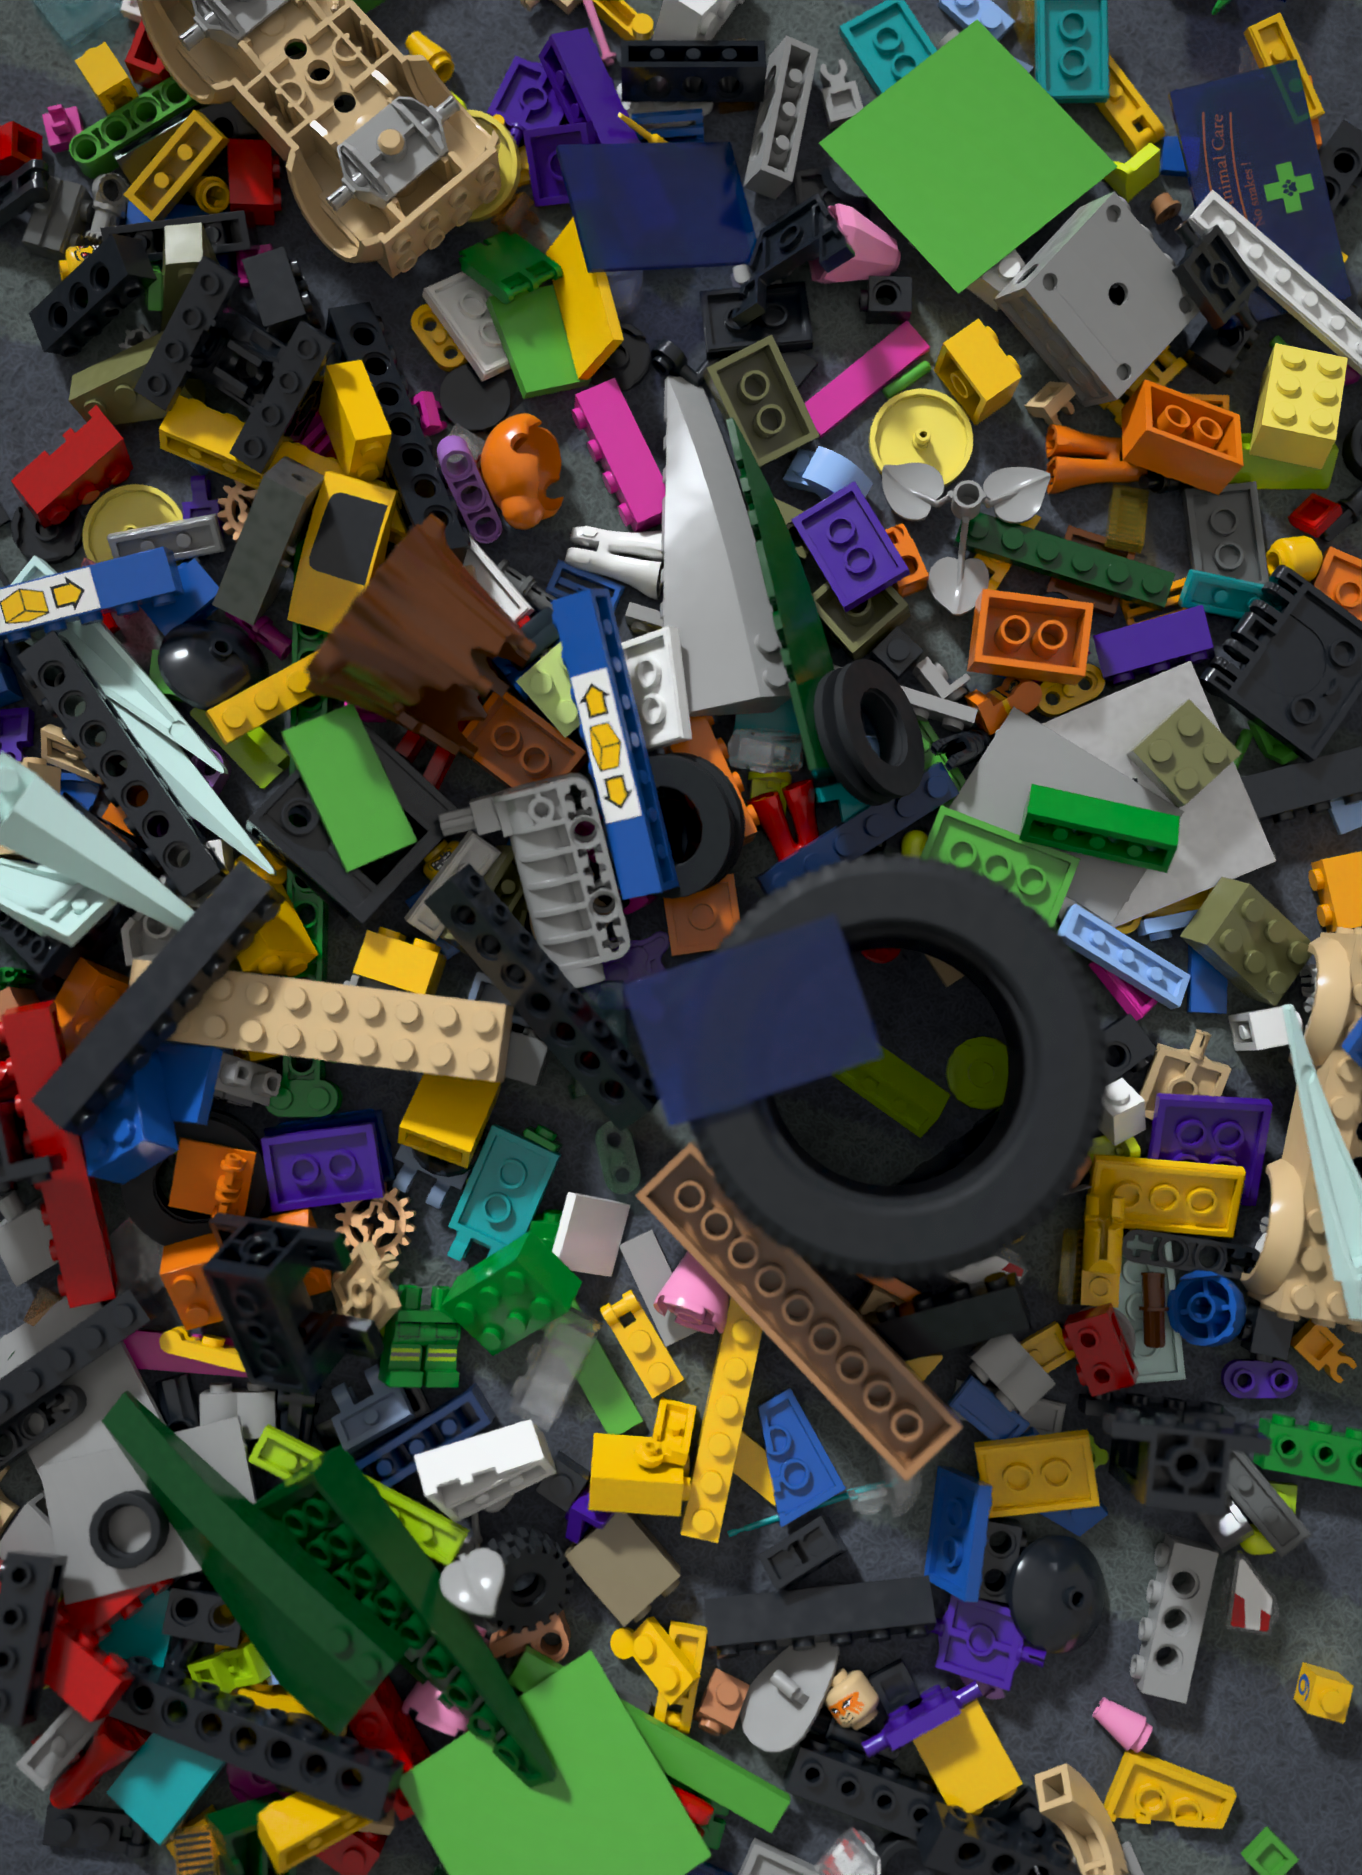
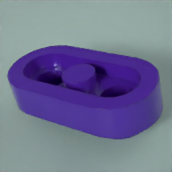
M1235 1359L1228 1362L1222 1369L1221 1383L1228 1393L1237 1398H1285L1295 1391L1298 1385V1376L1293 1366L1283 1360L1274 1359L1273 1363H1268L1255 1359ZM1246 1373L1248 1377L1246 1384L1239 1386L1237 1382L1239 1375ZM1283 1373L1285 1378L1283 1384L1276 1386L1275 1377Z

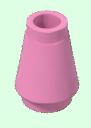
M1103 1697L1099 1702L1100 1706L1096 1707L1092 1717L1098 1720L1125 1750L1132 1749L1138 1753L1148 1741L1152 1732V1726L1146 1722L1145 1716Z

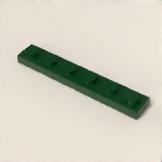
M979 512L975 518L969 520L966 542L967 551L1158 611H1162L1166 605L1175 573L1019 524L1006 523ZM962 521L953 545L958 548L960 542Z

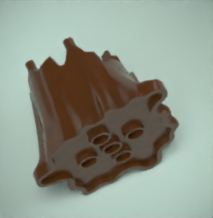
M430 514L421 526L417 523L402 539L389 558L378 568L364 590L355 597L344 616L330 631L305 669V672L309 674L308 678L311 679L306 689L312 694L338 699L366 709L401 725L454 755L460 751L472 759L479 748L469 742L461 733L458 723L466 720L484 721L488 715L477 699L478 695L481 694L485 697L491 689L503 697L511 686L499 677L489 657L495 659L498 656L512 660L523 668L537 645L525 637L520 626L467 571L447 545L445 523L435 515Z

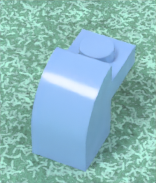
M818 446L816 452L799 449L783 478L787 485L796 489L814 492L822 500L854 481L866 498L873 485V482L849 459Z

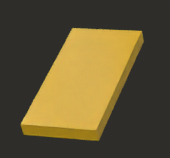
M578 210L545 254L562 268L563 276L557 280L552 279L577 377L578 379L589 380L624 341L590 211Z
M1094 1154L1089 1186L1092 1187L1088 1188L1087 1194H1099L1100 1217H1107L1109 1215L1110 1195L1124 1197L1123 1229L1138 1228L1157 1232L1233 1238L1246 1171L1243 1166Z

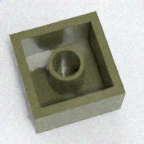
M828 582L824 583L812 594L822 626L853 661L862 659L884 640L896 626L899 627L911 616L909 604L892 586L848 612H845Z
M1188 699L1126 755L1179 808L1185 806L1242 753Z

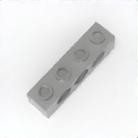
M786 36L769 56L765 77L764 102H760L743 186L772 199H776L793 182L818 54L817 48L789 36Z
M1165 1534L1164 1543H1158L1154 1557L1155 1565L1158 1566L1156 1580L1149 1581L1146 1592L1147 1602L1150 1603L1147 1618H1141L1138 1628L1139 1640H1142L1139 1655H1133L1130 1665V1675L1134 1678L1133 1682L1141 1693L1185 1704L1187 1702L1219 1554L1209 1544ZM1185 1571L1187 1573L1185 1582L1180 1586H1173L1174 1576L1179 1572ZM1172 1609L1179 1610L1178 1617L1174 1622L1164 1623V1618L1168 1611ZM1171 1647L1170 1654L1166 1659L1156 1660L1157 1652L1161 1648Z

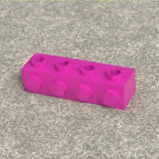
M615 378L575 394L574 409L571 410L574 422L579 430H585L590 440L587 442L589 453L594 462L600 461L605 471L602 474L604 484L610 494H616L621 504L617 507L624 525H631L634 532H643L661 524L662 499L665 497L663 477Z

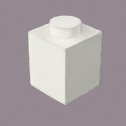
M1123 1078L1107 1085L1106 1096H1103L1102 1104L1105 1105L1099 1130L1116 1146L1146 1130L1145 1100Z

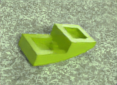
M251 1641L239 1644L237 1648L229 1647L212 1653L187 1665L192 1680L214 1683L220 1687V1691L228 1694L238 1687L262 1683L271 1676L268 1666Z

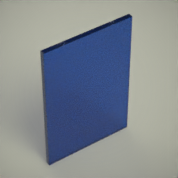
M731 142L557 145L556 153L588 273L749 265L757 238Z
M835 914L623 985L632 1012L631 1017L635 1021L658 1091L657 1096L661 1100L669 1127L883 1057L874 1031V1023L870 1020L847 952L848 946L843 940Z

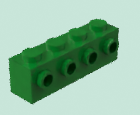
M1032 784L1023 811L1019 840L1168 873L1178 847L1180 816Z
M1273 1413L1272 1420L1260 1417L1259 1432L1272 1439L1270 1456L1254 1454L1253 1462L1261 1468L1362 1487L1361 1429L1346 1427L1345 1433L1332 1431L1333 1425L1315 1420H1309V1425L1304 1426L1295 1424L1296 1418L1283 1414Z

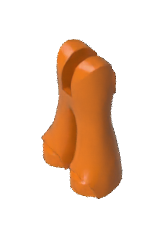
M1055 424L1048 426L1046 455L1047 458L1052 459L1047 464L1046 472L1050 473L1051 476H1055L1051 477L1049 482L1053 484H1048L1046 489L1048 494H1057L1087 484L1137 482L1141 475L1148 474V469L1136 467L1126 461H1120V458H1123L1122 438L1094 435ZM1073 456H1086V457H1094V458H1097V459L1069 458V457H1073Z

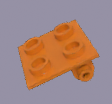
M180 1138L169 1207L210 1214L211 1218L217 1212L245 1217L256 1152Z

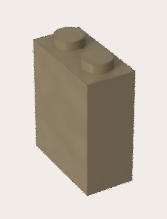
M616 1512L603 1529L592 1526L579 1544L573 1542L566 1548L565 1556L570 1565L623 1627L631 1620L637 1623L643 1619L651 1610L652 1606L650 1603L660 1594L663 1597L668 1596L680 1583L678 1580L681 1576L680 1565L635 1513Z

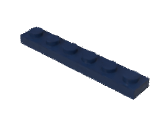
M937 762L924 770L920 785L913 793L901 798H894L892 801L882 805H868L757 875L755 879L767 897L778 888L786 887L788 885L787 882L811 871L813 873L819 871L823 866L848 860V862L854 861L857 857L862 856L959 794V791L943 763Z

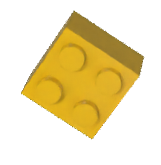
M979 318L943 343L934 367L936 374L975 426L1010 402L1022 378L1017 361L1011 355L1007 356L999 346L996 333L989 326L985 327Z
M379 927L378 933L367 930L353 973L413 993L435 996L447 961L446 956L440 954L441 947L417 938L414 939L413 945L406 943L407 936L384 927Z

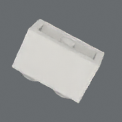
M1283 1006L1228 1015L1235 1051L1262 1050L1289 1044ZM1295 1011L1301 1030L1303 1031L1302 1019L1299 1013Z

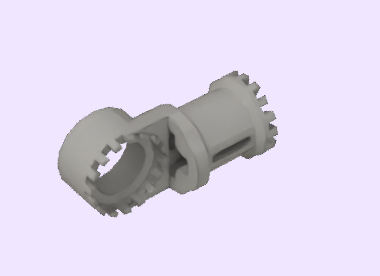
M100 174L92 183V193L94 196L92 207L95 210L91 230L86 231L85 237L93 243H97L98 240V244L101 245V242H103L100 228L119 226L120 220L125 219L128 198L123 194L127 191L129 184L125 182L126 179L122 178L120 174ZM108 179L115 182L119 190L118 197L114 201L108 200L103 193L104 182Z

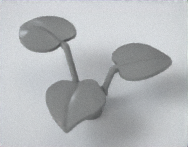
M906 463L901 465H884L882 469L884 496L890 508L899 517L909 521H921L929 515L931 506L940 508L951 501L952 513L962 520L958 559L945 557L938 560L931 567L928 579V587L933 598L950 614L956 616L973 610L977 597L982 589L988 588L989 573L985 563L977 558L965 560L969 520L979 514L981 504H983L986 508L994 506L995 515L1003 522L1011 524L1027 522L1041 508L1051 479V474L1043 470L1029 467H1008L990 474L984 481L983 490L977 482L965 480L958 483L954 491L949 490L947 495L940 499L944 492V480L936 468L924 463Z
M513 1495L483 1510L490 1513L497 1512L509 1503ZM477 1512L471 1515L472 1538H465L454 1562L443 1570L440 1585L447 1600L457 1608L470 1614L492 1618L495 1615L497 1600L504 1582L505 1566L500 1555L495 1551L481 1548L480 1544L483 1538L480 1535Z

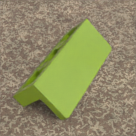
M1241 433L1244 466L1229 484L1256 481L1257 489L1329 488L1339 451L1335 443L1321 470L1250 455L1252 433Z
M196 707L190 711V715L261 789H265L289 766L290 756L262 726L225 746L206 716V711Z
M863 1032L858 1035L849 1051L831 1074L919 1138L940 1117L950 1097L948 1092Z

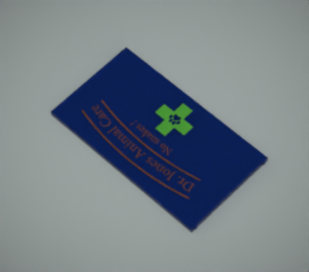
M1297 59L1169 92L1168 98L1195 209L1213 189L1337 299L1346 300L1352 296ZM1258 285L1250 293L1247 305L1259 321L1289 313ZM1233 315L1223 325V329L1232 330L1242 325L1237 317Z

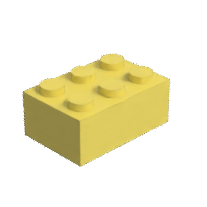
M1275 343L1263 372L1249 454L1322 470L1336 441L1348 358Z

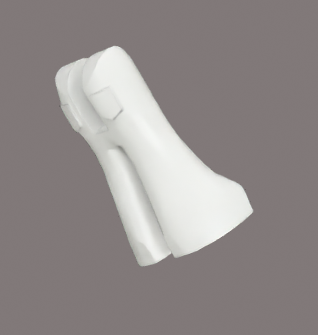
M588 526L573 527L570 541L574 544L597 548V551L575 547L568 548L565 563L580 570L614 578L631 585L649 598L658 600L662 588L661 570L664 568V555L661 553L662 531L618 532ZM614 554H628V555H633V556H638V557H641V558H645V559H648V560H641V559L630 558V557H624V556H619V555H614Z

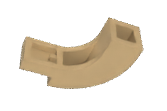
M1067 1763L1034 1775L1040 1813L1053 1821L1061 1829L1071 1846L1081 1874H1128L1124 1853L1113 1823L1100 1798L1087 1780Z

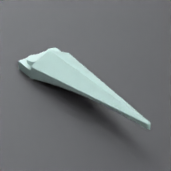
M34 555L11 585L56 574L57 572L43 559ZM79 620L67 623L68 629L58 632L68 639L108 697L159 730L219 773L228 774L226 767L103 621L81 625ZM44 630L30 633L32 639L25 642L32 646L47 634H45Z
M108 697L188 814L270 875L277 876L276 870L231 814L181 746ZM85 701L80 702L76 706V717L85 711ZM105 730L98 733L95 742L100 744L105 742L107 736ZM121 761L119 764L127 769V761Z
M3 751L0 753L1 846L178 931L195 913L190 907L128 855L39 775Z
M0 857V910L43 937L49 935L72 947L118 903V901L43 865Z
M1291 1004L1283 1005V1014L1334 1280L1341 1281L1343 1296L1346 1301L1349 1318L1362 1320V1180L1350 1157L1323 1093L1295 1009Z

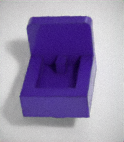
M590 1484L578 1499L574 1500L565 1514V1519L568 1521L565 1538L576 1544H579L592 1526L603 1529L616 1513L588 1510Z

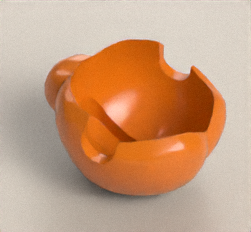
M527 413L508 417L491 431L483 446L480 463L483 481L491 499L502 511L506 522L511 527L520 530L531 529L539 524L541 520L553 517L560 509L564 498L551 499L546 495L548 486L557 482L560 478L562 462L558 441L550 431L538 427L542 424L540 419Z

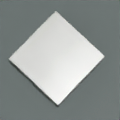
M568 1192L552 1252L571 1271L611 1277L630 1205Z

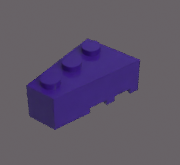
M1203 605L1093 636L1103 679L1105 682L1113 681V685L1132 682L1135 680V675L1149 673L1150 676L1158 675L1172 669L1171 667L1179 666L1191 661L1192 665H1195L1215 656Z

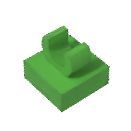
M1268 1826L1241 1852L1244 1859L1260 1875H1285L1299 1860Z

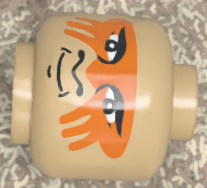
M843 1667L835 1672L824 1703L841 1727L847 1728L852 1726L854 1730H858L878 1714L876 1707L879 1703V1696L861 1670H852L847 1673Z

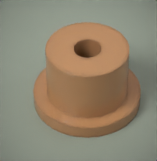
M1167 192L1157 196L1150 205V208L1156 215L1154 220L1158 225L1176 216L1182 207L1181 203L1177 200L1174 201Z

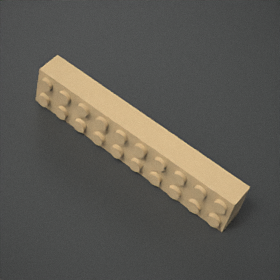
M133 959L129 987L152 961ZM227 971L221 979L215 981L204 993L201 1003L185 1015L178 1023L175 1033L167 1040L504 1083L514 1007L499 1003Z

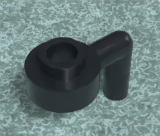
M661 339L651 350L652 365L660 374L682 377L696 387H701L706 382L702 375L705 369L723 359H705L695 371L687 364V358L682 350L669 340Z

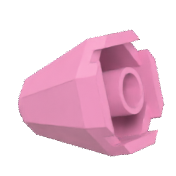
M843 204L829 206L855 251V257L829 273L819 264V257L809 261L812 281L824 284L868 280L869 276H890L892 272L897 270L901 253L894 238L853 207Z

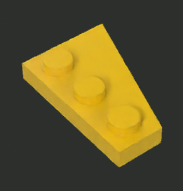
M1129 1749L1125 1750L1107 1793L1104 1807L1112 1822H1116V1818L1135 1819L1136 1823L1151 1824V1820L1171 1821L1176 1826L1223 1829L1237 1794L1234 1788L1144 1752L1139 1751L1136 1753Z

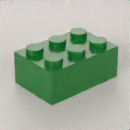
M530 1230L459 1275L441 1306L494 1356L569 1312L582 1281Z

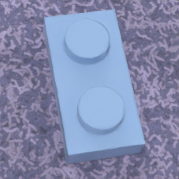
M939 0L938 7L963 29L978 19L998 41L1010 31L1015 22L992 0Z
M1199 909L1141 920L1137 928L1138 937L1149 935L1150 941L1171 938V930L1186 928Z

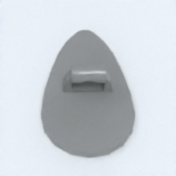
M830 1642L815 1643L816 1648L794 1651L792 1645L782 1651L761 1671L749 1686L740 1711L743 1731L752 1744L766 1752L781 1753L794 1748L806 1736L829 1691L837 1667L839 1647H832Z

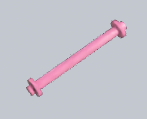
M583 0L602 53L601 59L603 63L605 62L606 66L614 63L613 59L617 55L615 52H610L592 0Z

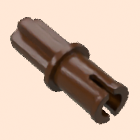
M1141 1272L1142 1306H1138V1308L1143 1311L1144 1345L1149 1348H1162L1165 1346V1311H1169V1307H1165L1166 1275L1165 1273Z

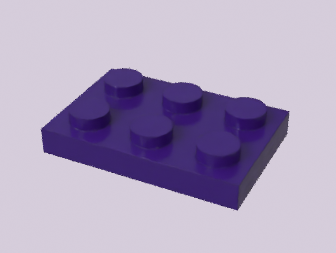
M855 481L791 519L845 612L910 575L907 565Z
M375 1121L270 1135L261 1138L272 1212L383 1198L386 1194Z

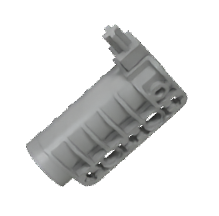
M570 772L511 787L494 794L471 799L469 802L471 807L438 815L444 836L477 829L478 835L502 829L504 837L509 836L537 944L558 965L560 971L575 988L605 980L603 962L624 956L630 947V937L592 786L584 774ZM577 784L578 789L583 790L580 794L583 808L577 810L575 809L573 795L568 794L570 792V785ZM582 821H588L595 828L589 835H580L575 831V826ZM593 847L601 879L595 881L592 868L589 865L587 849ZM606 894L613 898L606 906H599L594 903V899L599 895ZM612 911L611 913H609V914H607V915L598 914V913H608V912ZM613 921L614 932L617 936L615 940H610L607 934L606 923ZM619 947V949L616 950V951H612V950H611V949H614V948Z

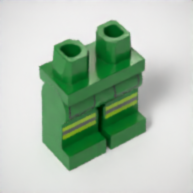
M399 1285L397 1293L402 1306L385 1325L383 1338L385 1349L381 1353L378 1380L388 1387H422L424 1385L425 1387L458 1388L459 1372L456 1371L461 1326L441 1306L451 1289L450 1286H432L431 1305H421L422 1287Z

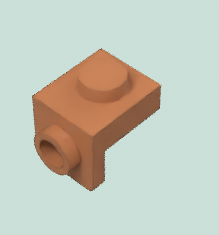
M718 1668L714 1669L700 1705L693 1712L692 1719L700 1722L699 1728L711 1735L719 1736L720 1733H728L735 1726L750 1685Z

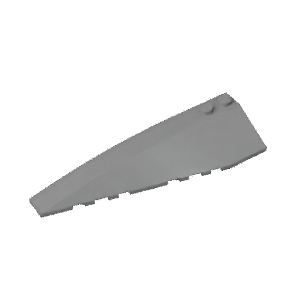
M667 377L664 384V421L667 423L666 435L663 438V451H666V466L663 469L665 497L662 499L661 553L664 555L661 585L664 586L663 602L660 604V619H663V628L673 626L678 627L689 717L774 712L791 698L788 685L790 680L783 664L782 646L775 630L772 617L773 609L768 600L756 550V541L744 499L703 386L696 387L682 377Z

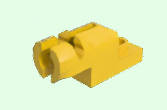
M1086 1194L1080 1305L1101 1306L1112 1303L1113 1308H1119L1125 1198L1110 1195L1109 1215L1107 1217H1100L1099 1194Z

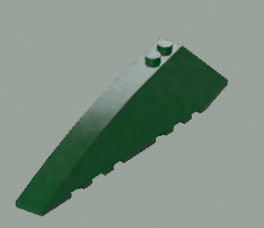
M728 418L726 423L735 461L741 474L740 482L743 494L750 510L748 511V516L755 540L757 541L755 542L768 600L773 609L772 617L775 630L783 648L781 649L783 664L788 679L790 678L791 681L788 685L809 770L817 781L834 777L835 774L823 753L814 717V699L818 683L825 674L835 670L825 632L805 572L783 516L734 418Z
M125 1391L103 1418L102 1423L150 1494L159 1502L169 1522L278 1683L338 1737L408 1651L410 1646L129 1391Z
M341 1444L318 1456L253 1503L410 1646L408 1651L399 1660V1663L422 1685L428 1680L437 1690L442 1692L437 1700L448 1710L453 1705L457 1707L469 1720L466 1727L476 1737L479 1736L485 1740H492L496 1744L492 1752L529 1788L552 1782L556 1778L557 1774L519 1699L474 1623L465 1611L457 1608L447 1600L441 1590V1574L381 1497L378 1488L367 1479L356 1465L353 1456L346 1452Z

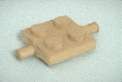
M1196 1029L1190 1049H1176L1160 1043L1157 1044V1050L1154 1052L1139 1093L1145 1100V1118L1153 1120L1157 1093L1204 1096L1222 1095L1231 1068L1226 1064L1210 1060L1204 1055L1212 1036L1210 1033Z
M368 1241L359 1243L351 1252L352 1264L344 1273L335 1271L332 1275L331 1291L335 1298L336 1313L374 1320L379 1332L402 1306L398 1293L389 1279V1274L398 1266V1261H395L397 1258L391 1254L385 1255L382 1259L378 1255L373 1242Z

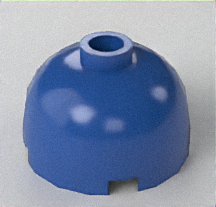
M1196 1270L1183 1275L1179 1279L1181 1282L1177 1285L1176 1289L1170 1291L1167 1300V1307H1169L1167 1315L1173 1330L1192 1345L1217 1347L1231 1342L1240 1333L1246 1321V1304L1242 1292L1234 1282L1215 1272Z

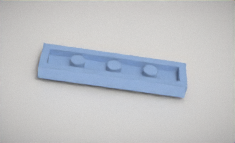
M1077 904L1067 907L1058 932L1070 948L1169 1009L1181 1006L1191 975Z

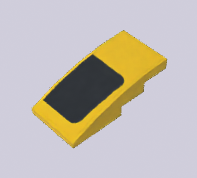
M329 470L326 471L303 545L287 620L330 633L347 612L355 597L371 581L379 565L385 561L398 495L397 490Z

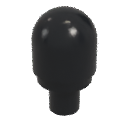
M1149 470L1148 474L1141 475L1139 478L1141 489H1150L1158 494L1174 492L1183 485L1181 481L1166 478Z

